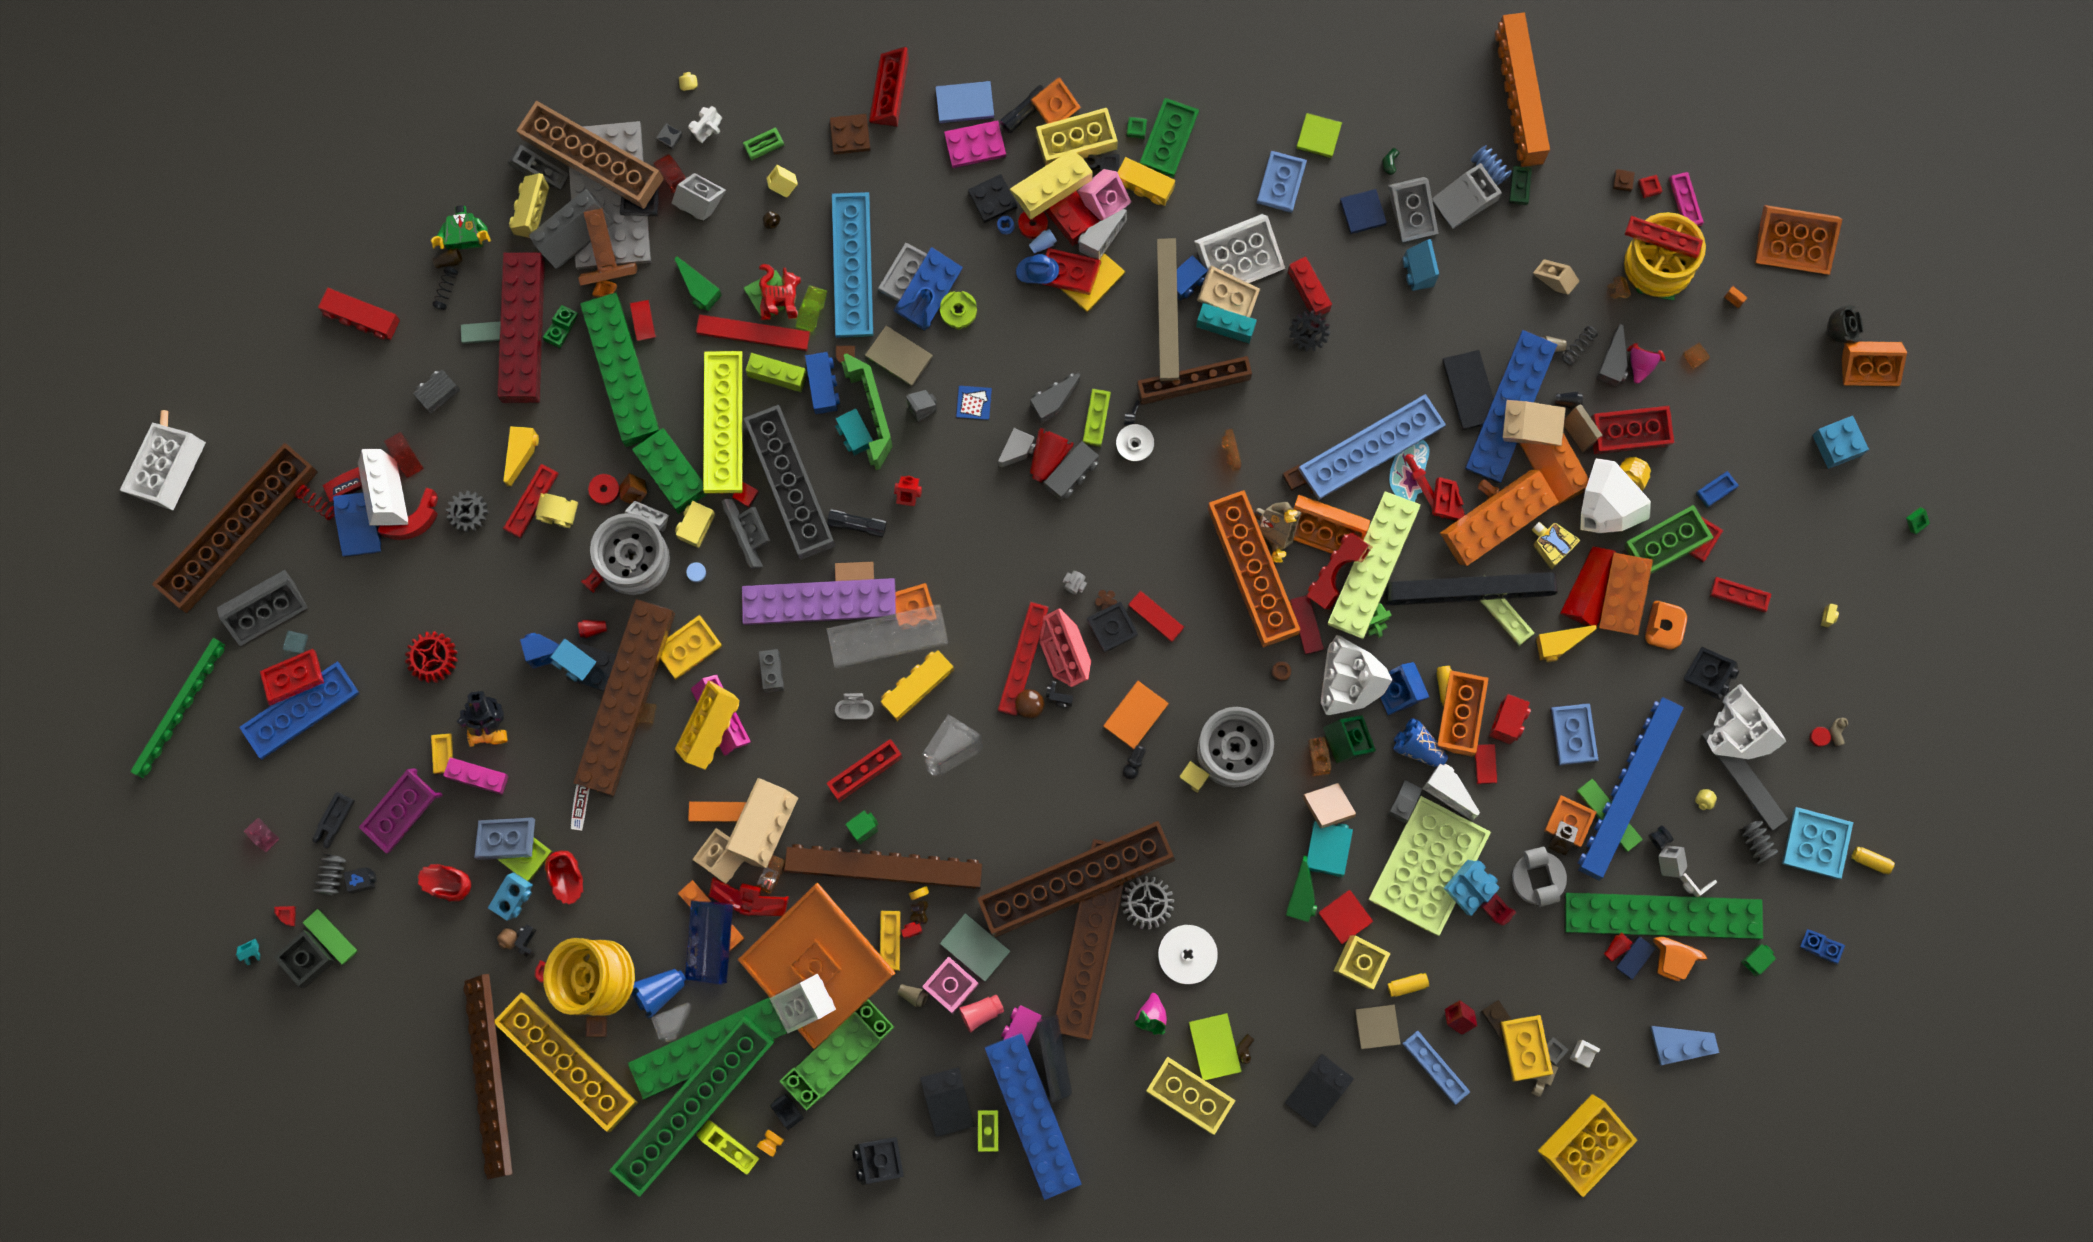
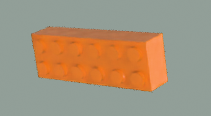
M1530 470L1440 532L1459 565L1468 566L1559 501L1540 470Z

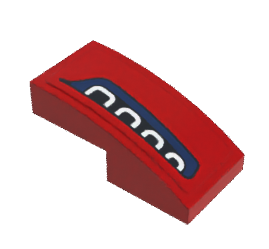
M359 467L339 475L322 485L330 502H334L333 496L355 493L362 488Z

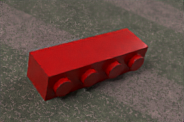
M327 288L318 306L324 317L331 320L336 318L346 326L354 325L356 329L367 333V331L372 332L375 337L382 340L384 338L391 340L400 322L397 315L330 288Z
M889 739L826 784L838 802H840L903 758L902 754L893 741Z

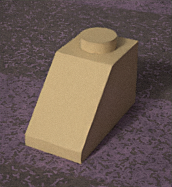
M1545 259L1533 272L1537 278L1554 291L1567 295L1579 283V279L1570 266Z

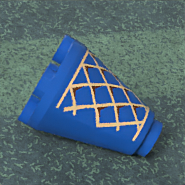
M1414 718L1408 721L1403 733L1400 731L1394 738L1396 742L1394 750L1400 755L1433 767H1438L1440 764L1444 765L1448 759L1445 750L1437 746L1438 742L1419 720Z

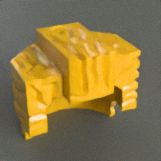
M1637 457L1625 458L1620 468L1643 491L1650 478L1651 469L1648 463Z

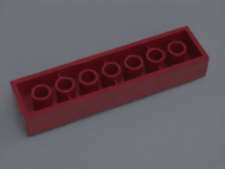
M503 253L498 398L502 403H540L545 259L541 253Z

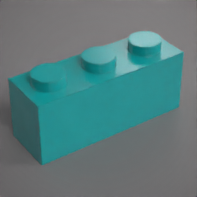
M1203 303L1196 327L1250 344L1257 320Z

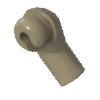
M1846 718L1836 719L1830 728V734L1836 747L1845 744L1842 732L1848 726Z

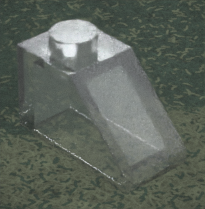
M689 1002L651 1017L659 1040L670 1042L677 1038L676 1035L681 1033L692 1009V1005Z

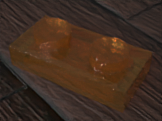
M1233 429L1225 430L1222 443L1229 453L1226 455L1227 463L1229 466L1232 465V469L1235 471L1239 470L1242 464Z

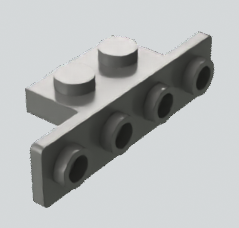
M723 499L721 501L723 511L728 516L731 529L738 538V545L745 554L746 563L751 568L763 567L756 549L770 542V539L756 507H751L740 514L733 499Z

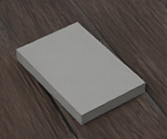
M905 242L878 287V291L899 301L927 254Z

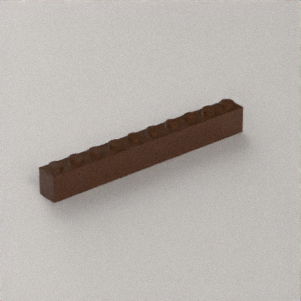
M792 844V847H787L784 869L786 873L971 889L981 888L982 864L979 863V860L967 859V862H959L958 858H948L947 861L940 860V857L928 856V859H922L920 855L909 854V857H901L900 853H889V856L881 855L879 851H870V854H864L862 850L850 849V852H842V848H831V851L823 850L821 846H811V849H806L804 845Z

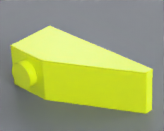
M709 1119L696 1135L704 1144L746 1175L759 1160L756 1155Z

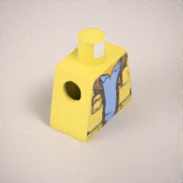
M1539 522L1532 529L1539 537L1533 545L1551 569L1580 541L1557 523H1554L1547 529Z

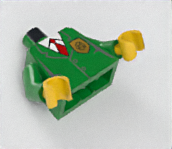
M464 205L455 207L456 215L447 216L446 222L441 226L437 236L431 239L433 249L436 246L444 249L445 245L447 249L452 247L459 250L484 247L483 240L491 241L486 225L481 219L475 218L473 213H467L466 206Z

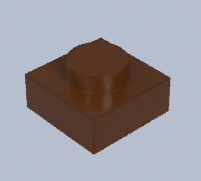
M1616 169L1613 189L1631 192L1635 172Z

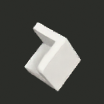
M1580 1040L1577 1042L1570 1059L1589 1068L1595 1054L1599 1053L1600 1048Z

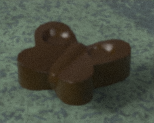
M919 901L916 905L912 904L910 906L913 912L910 917L912 922L920 924L928 922L925 912L928 907L926 901Z

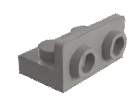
M636 501L625 511V513L637 514L647 518L662 532L666 529L669 515Z

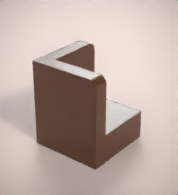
M630 473L619 486L620 499L629 504H632L634 501L640 503L647 494L646 481Z

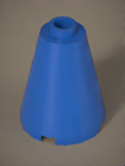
M672 969L634 982L631 994L640 1010H646L645 1017L649 1019L685 986L684 981H686V978L681 970Z

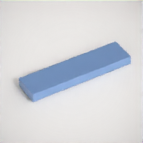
M1416 1031L1402 1043L1454 1105L1470 1093L1419 1031Z

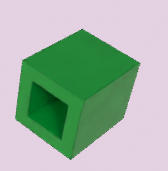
M1761 944L1756 946L1741 963L1754 976H1758L1768 968L1776 957L1773 955L1774 952L1771 948Z

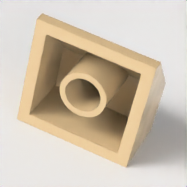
M716 828L692 860L726 884L744 860L725 849L730 837Z

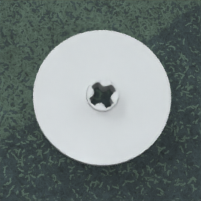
M1194 925L1178 926L1169 931L1162 939L1158 952L1159 963L1164 973L1170 979L1181 984H1195L1206 979L1214 970L1217 962V947L1213 938L1204 929ZM1186 950L1188 952L1191 950L1193 958L1184 959L1185 954L1183 951Z

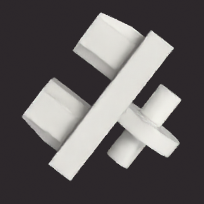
M713 106L709 109L703 107L699 112L701 120L699 122L692 121L688 126L689 130L701 143L712 133L717 135L720 133V129L717 126L721 123L722 117Z

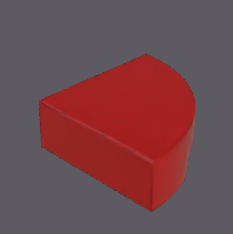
M274 907L275 914L282 923L295 927L296 907Z

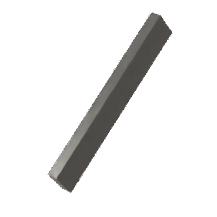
M1715 726L1701 735L1706 743L1709 735H1713ZM1715 755L1770 831L1788 820L1743 758Z

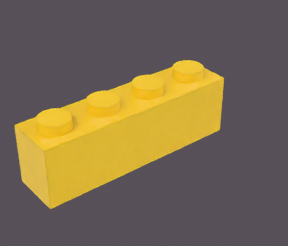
M939 650L935 653L933 651L925 657L926 661L921 666L919 664L910 671L911 675L900 679L896 683L897 687L892 692L888 690L881 697L883 699L881 701L882 706L896 721L901 719L954 671L953 665Z

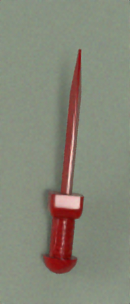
M1407 454L1404 457V462L1408 463L1413 472L1411 478L1413 481H1417L1430 506L1433 508L1434 492L1424 476L1426 472L1422 468L1419 469L1413 459L1414 455Z

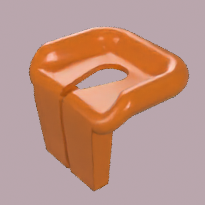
M1654 601L1645 634L1646 642L1650 645L1670 650L1679 647L1683 641L1687 624V614L1684 609L1677 605ZM1661 620H1669L1672 623V629L1666 631L1660 628Z

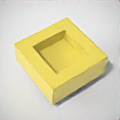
M1829 604L1824 608L1821 626L1830 627L1836 623L1839 612H1836L1838 605Z

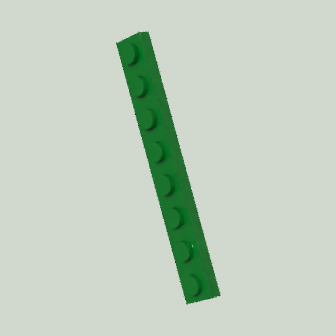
M215 638L211 640L130 771L131 773L144 778L151 771L153 761L161 755L163 745L172 737V731L182 721L184 711L191 706L194 695L203 687L205 677L213 671L215 661L224 653L225 644Z

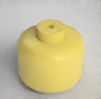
M690 72L683 73V76L679 77L680 89L683 91L695 90L697 88V77L691 75Z
M1703 789L1699 791L1695 802L1699 804L1700 809L1710 810L1714 807L1717 797L1713 791Z

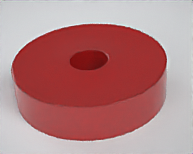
M1024 211L1018 220L1019 231L1026 238L1035 239L1044 230L1047 231V216L1042 212L1030 220ZM1036 222V225L1031 226L1030 223Z
M608 474L595 476L588 488L593 501L600 505L613 503L620 493L618 482L613 476ZM607 487L606 492H601V489Z

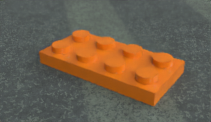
M1614 553L1599 628L1639 635L1652 569V559Z

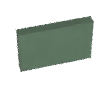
M966 913L940 943L984 982L1010 953V950Z

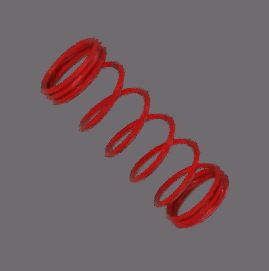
M305 485L300 486L295 493V497L298 499L302 498L303 503H308L309 507H314V510L316 512L320 511L321 514L328 502H325L322 508L317 511L315 507L320 503L322 497L316 501L314 506H310L309 503L316 493L312 494L309 501L304 502L303 499L309 493L310 488L307 489ZM334 506L330 507L325 515L321 514V516H325L327 520L332 519L335 515L333 511Z

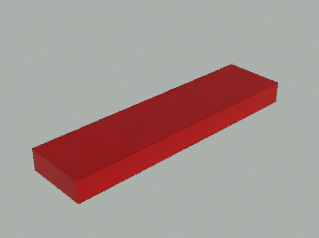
M1633 216L1630 217L1624 234L1695 259L1698 258L1703 244L1702 239Z
M543 464L539 466L503 528L505 531L521 539L536 513L540 494L548 493L558 476V472Z

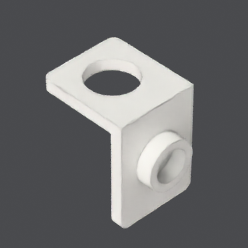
M1686 873L1680 877L1684 883L1683 887L1690 894L1692 893L1695 897L1701 896L1717 883L1714 880L1699 890Z

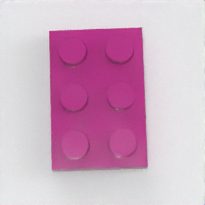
M998 120L944 132L952 168L1006 157Z

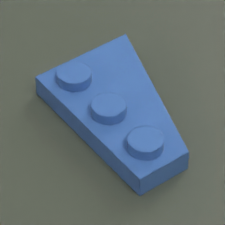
M1650 1026L1660 1065L1719 1053L1714 1033Z

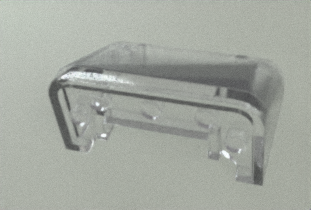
M948 714L923 752V756L926 758L924 762H926L927 771L934 776L938 774L943 775L977 755L983 748L982 736Z

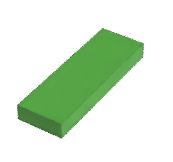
M319 909L315 910L303 922L342 965L358 952Z

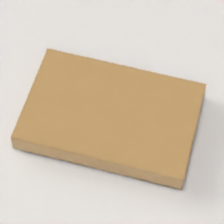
M1210 266L1197 301L1250 317L1260 289L1218 268Z

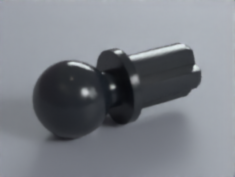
M1136 745L1131 758L1127 759L1130 764L1123 768V775L1127 779H1134L1138 775L1137 766H1142L1141 761L1146 752V748Z

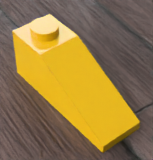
M510 426L504 483L507 486H512L534 453L535 446H538L539 436L533 428Z
M1596 625L1539 634L1536 637L1540 661H1557L1560 656L1596 630Z

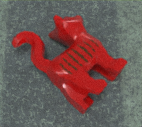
M767 264L760 265L759 270L767 271V274L759 282L762 297L760 304L761 320H770V313L778 315V308L776 306H785L789 319L797 318L798 312L794 304L796 301V288L801 283V278L794 273L787 272L786 268H783L782 282L784 286L767 285V282L774 276V269Z

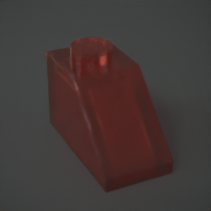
M667 154L653 162L656 169L663 176V180L671 193H674L677 185L686 179L676 161L670 154Z
M401 431L384 441L407 478L424 469Z

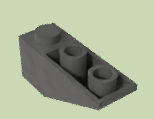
M1072 373L1065 377L1063 382L1059 384L1056 382L1050 385L1045 392L1042 393L1040 391L1032 396L1030 405L1041 424L1059 414L1080 382V373L1075 375Z

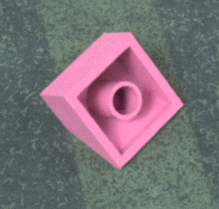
M1103 169L1092 178V181L1078 190L1085 206L1101 221L1119 212L1131 203L1128 193L1116 171Z

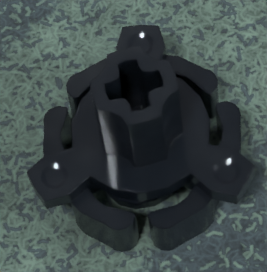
M483 691L471 692L467 696L468 703L464 705L465 709L460 711V718L457 720V723L461 728H466L471 735L481 736L483 734L481 726H483L485 734L489 735L496 731L499 724L504 720L502 705L497 703L495 698L485 697Z

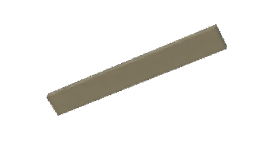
M1176 238L1157 239L1160 381L1179 380Z

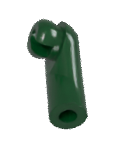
M1392 148L1382 160L1383 169L1388 175H1393L1396 172L1394 159L1400 154L1396 148Z

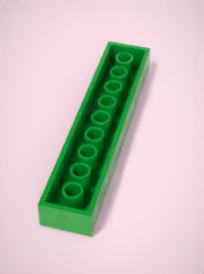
M744 1015L609 1171L640 1197L771 1047L774 1040Z

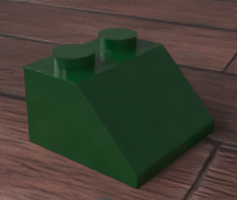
M1363 715L1340 719L1323 727L1325 737L1329 742L1336 763L1347 762L1376 751Z

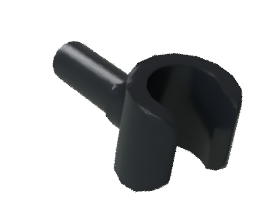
M1136 400L1131 414L1125 413L1124 424L1132 425L1135 423V416L1140 401Z

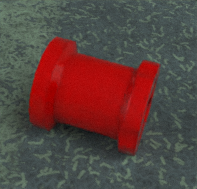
M595 568L592 569L593 572L585 580L581 581L592 593L604 581Z

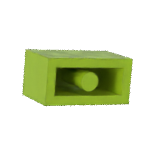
M998 1110L978 1111V1152H999Z

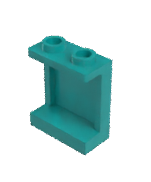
M1314 821L1307 855L1310 871L1343 877L1353 829H1349L1348 825L1340 823L1337 826L1331 825L1321 829L1318 823Z

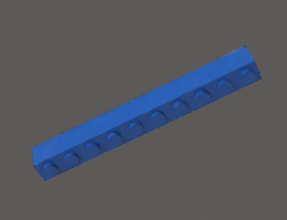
M1664 697L1658 702H1654L1650 710L1653 714L1651 718L1647 717L1642 727L1645 731L1643 735L1639 734L1634 745L1637 748L1635 752H1630L1626 760L1629 764L1626 769H1622L1618 777L1621 781L1611 791L1610 795L1613 798L1610 803L1607 802L1602 810L1605 815L1602 820L1598 819L1594 827L1597 831L1594 837L1590 836L1586 844L1588 850L1586 854L1582 853L1579 858L1578 864H1580L1578 871L1598 881L1604 877L1684 707Z

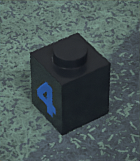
M364 867L344 872L347 892L354 894L375 888L374 883L377 882V878L372 869Z

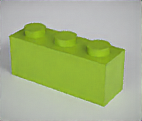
M751 353L746 367L747 376L798 392H802L807 377L805 368Z

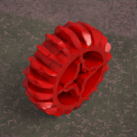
M433 631L432 635L429 632H425V637L418 634L419 640L412 639L414 645L407 646L411 650V652L405 653V656L409 657V659L405 660V663L409 664L407 669L413 671L412 676H418L419 681L425 679L426 683H430L432 679L433 682L437 683L438 677L445 680L444 674L446 673L450 676L451 672L449 669L456 668L452 662H458V659L453 657L458 654L456 650H453L455 644L450 643L451 639L449 637L445 638L443 633L438 636L436 631ZM434 643V645L432 644L430 648L425 650L422 649L424 646ZM442 645L446 652L445 660L440 657V647ZM433 654L438 660L428 659L426 655L429 656ZM418 655L423 657L422 669L418 666ZM441 665L438 669L434 671H429L433 668V666Z

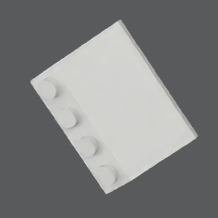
M1263 214L1194 241L1202 265L1207 270L1210 266H1213L1247 283L1285 269L1269 218Z
M152 422L120 491L160 507L174 510L206 442L191 433Z

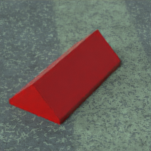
M906 47L880 55L869 119L870 123L898 126L909 61L908 48Z
M1594 546L1591 548L1560 614L1585 626L1596 625L1597 627L1602 616L1613 555L1616 553L1614 550Z

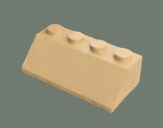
M757 778L725 849L750 865L766 868L798 797L784 788Z

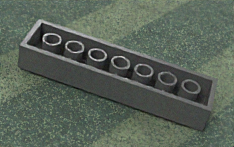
M776 405L745 417L744 421L799 559L802 560L836 547L780 406Z

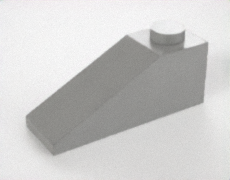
M1120 210L1089 227L1085 234L1082 233L1078 240L1079 252L1100 260L1126 223L1127 210Z

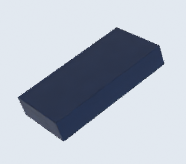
M1639 936L1615 968L1630 980H1633L1656 948Z

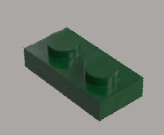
M1513 166L1509 203L1528 205L1532 168Z

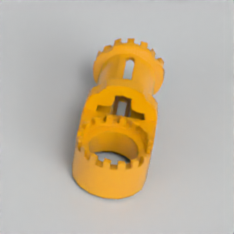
M481 729L483 733L481 736L471 735L467 730V736H469L467 739L469 738L470 747L483 742L493 745L508 742L506 730H501V732L498 730V732L494 731L486 735L484 729Z

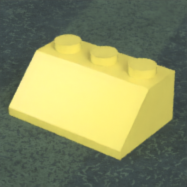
M543 174L525 176L523 183L521 182L519 185V199H516L514 203V217H511L509 227L514 235L530 238L528 235L540 225L549 192V186Z

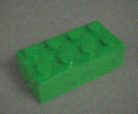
M664 428L632 449L635 456L678 514L684 511L688 505H691L692 501L697 502L708 494L704 493L703 481Z

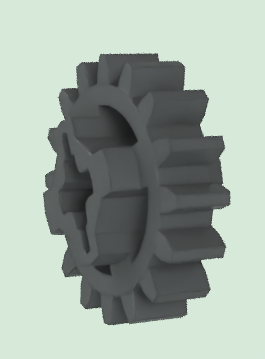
M469 490L466 491V495L459 492L458 498L454 495L452 496L454 502L448 501L451 508L446 509V512L450 514L447 516V519L451 521L450 524L453 527L457 526L458 531H461L462 528H464L466 533H468L469 528L476 531L475 526L482 527L480 522L487 521L484 515L489 514L488 510L485 509L488 505L486 502H483L484 498L482 496L478 497L476 492L472 495Z

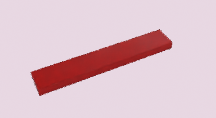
M699 315L696 334L802 351H807L810 338L809 331Z
M1030 602L998 712L1017 716L1015 700L1018 694L1025 689L1040 639L1043 616L1048 613L1049 607Z

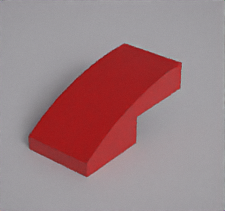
M649 300L630 303L637 341L655 338Z

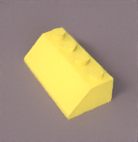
M1070 150L1010 188V192L1031 220L1092 181L1093 172L1080 155Z

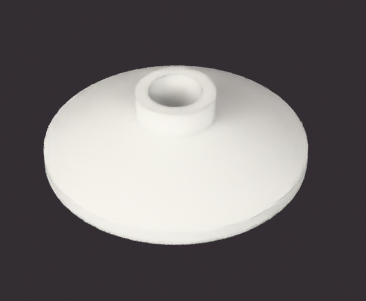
M1132 424L1124 427L1119 432L1116 446L1120 455L1125 459L1141 461L1151 454L1154 447V438L1146 427ZM1137 442L1138 447H1132L1131 444Z

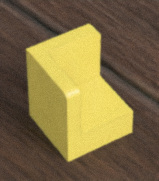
M778 165L767 177L769 189L784 197H788L798 185L795 174Z
M1190 761L1180 775V778L1191 785V789L1198 793L1210 774Z

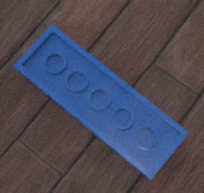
M338 661L321 672L324 680L323 684L270 706L239 727L261 760L360 694Z

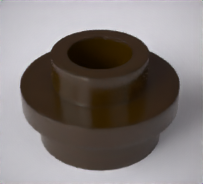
M774 211L766 213L762 219L764 227L767 229L776 228L781 220L779 214Z

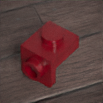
M1496 893L1488 902H1483L1480 906L1493 922L1501 926L1509 923L1512 916L1516 913Z

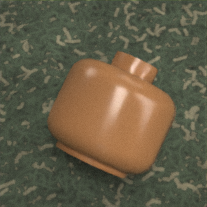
M510 928L503 929L497 936L498 945L502 949H513L514 943L518 938L516 936L517 933Z

